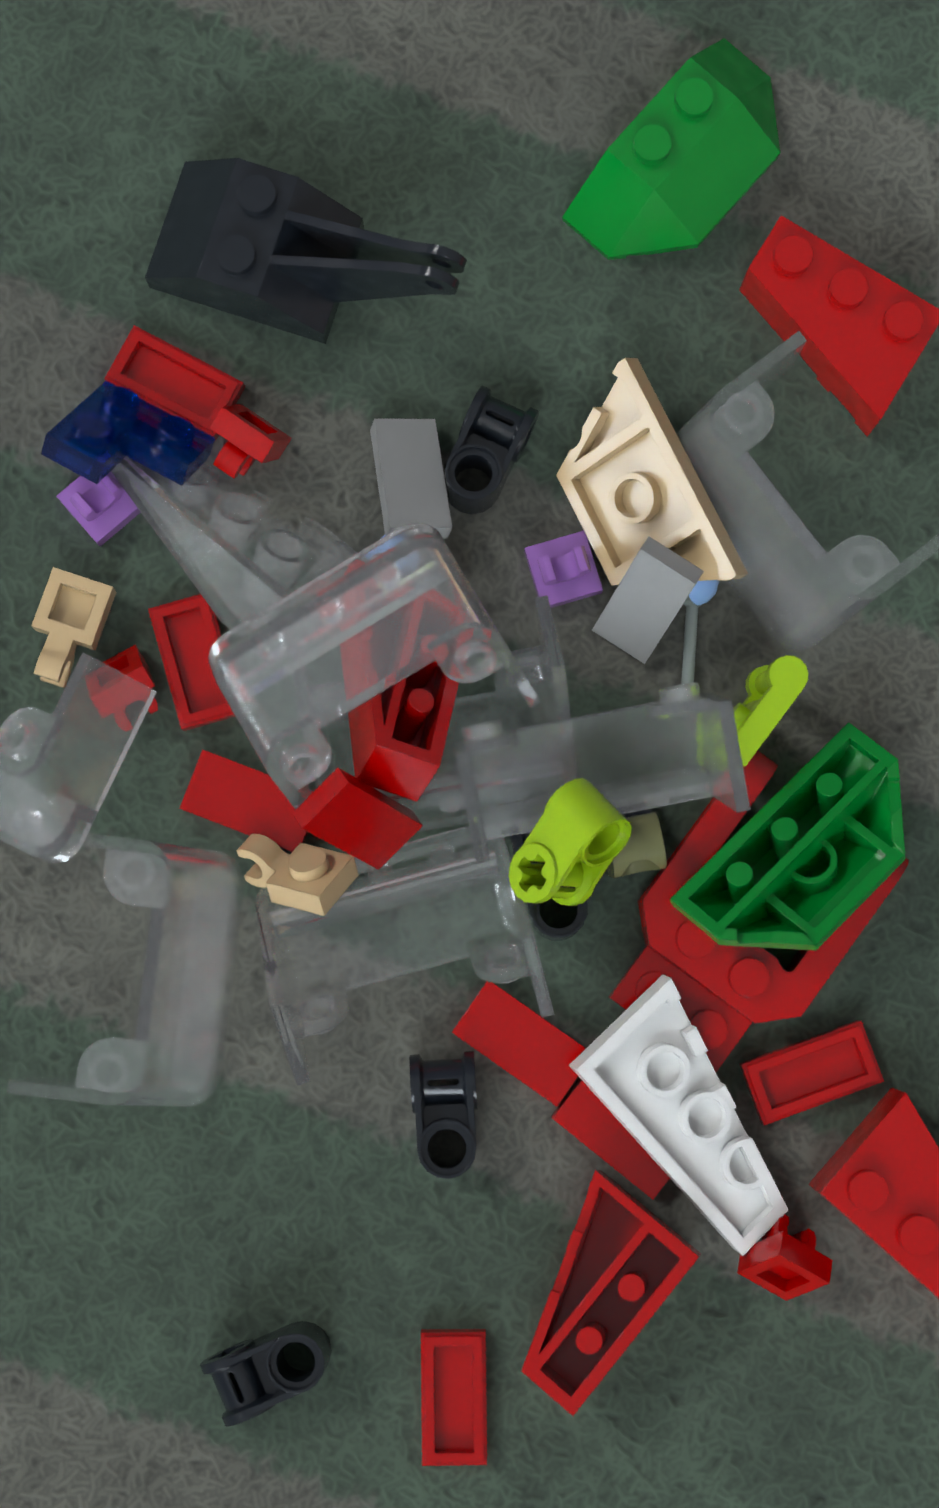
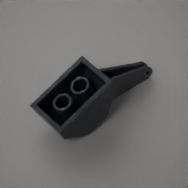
M240 158L187 161L184 163L145 279L152 289L326 344L340 302L431 294L454 295L457 293L460 282L450 273H462L467 260L457 251L441 245L408 241L364 230L362 217L301 178Z

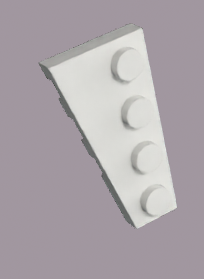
M662 974L569 1066L729 1245L743 1256L789 1209L753 1138L747 1135L735 1111L736 1105L726 1085L720 1082L706 1054L708 1049L697 1028L691 1025L679 1001L682 998L672 978Z

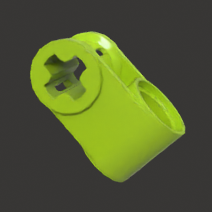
M579 778L565 783L550 797L544 808V813L522 847L512 858L509 868V880L516 897L523 902L541 904L551 898L561 905L576 906L584 903L592 895L596 884L614 857L626 846L632 831L630 822L590 781ZM531 861H534V862H545V864H541V863H531Z

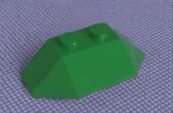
M725 38L691 56L607 148L562 216V220L608 260L624 259L626 256L651 255L698 248L778 159L781 153L771 77Z
M848 722L670 898L671 905L719 945L817 950L906 860L898 759Z

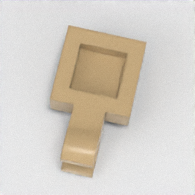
M55 567L52 568L31 625L35 631L48 635L34 670L35 675L41 676V681L65 688L74 664L77 645L96 650L116 595V590L113 586Z
M251 834L236 850L239 857L256 862L244 875L245 880L256 887H267L271 902L322 916L328 913L359 875L354 856L305 843H300L291 854H288L272 839L261 834Z

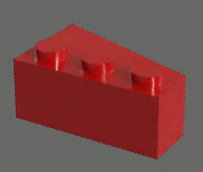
M782 215L750 264L739 289L789 348L793 347L817 375L816 379L827 392L831 391L856 420L854 423L867 437L882 419L939 325V308Z
M358 563L354 564L336 602L354 773L356 778L371 787L417 802L441 764L477 604Z
M891 1087L808 1185L939 1300V1147L907 1093Z
M595 1170L585 1202L575 1229L572 1231L553 1289L550 1291L521 1370L522 1373L572 1416L575 1415L701 1255L698 1250L601 1170Z

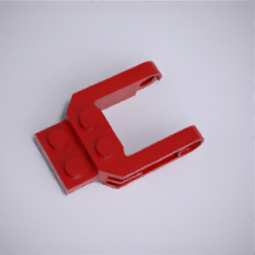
M757 750L745 767L733 769L667 860V868L661 869L638 900L645 947L608 996V998L626 1010L662 974L672 978L682 998L679 1001L691 1025L697 1028L708 1049L706 1054L715 1072L718 1071L752 1023L782 1020L803 1015L897 884L909 863V859L905 857L906 860L817 950L799 949L785 970L781 967L778 959L762 947L728 946L716 943L672 906L670 898L719 851L775 773L778 764L759 750Z

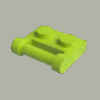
M785 655L775 659L769 665L760 666L750 672L746 679L745 687L748 697L743 703L739 702L733 709L727 707L715 720L705 735L713 744L703 757L722 771L745 767L804 689L808 681L806 664L795 656Z

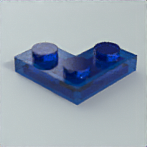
M105 381L46 434L41 455L95 484H98L127 456L182 486L206 462L211 453L215 438L196 429L188 420L172 416L141 400L132 390L115 386Z

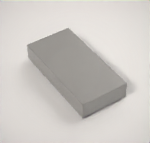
M374 418L370 434L385 538L448 539L452 530V522L436 420Z
M648 537L592 631L645 664L704 571L653 538Z

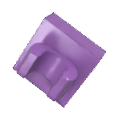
M105 456L100 458L56 496L100 547L148 507Z
M584 530L524 548L542 611L602 593L603 588Z

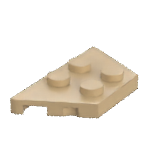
M638 358L622 359L617 363L612 372L618 378L602 407H593L582 427V435L578 445L569 451L556 475L611 585L620 584L648 537L653 538L702 569L704 572L698 581H723L743 578L748 572Z

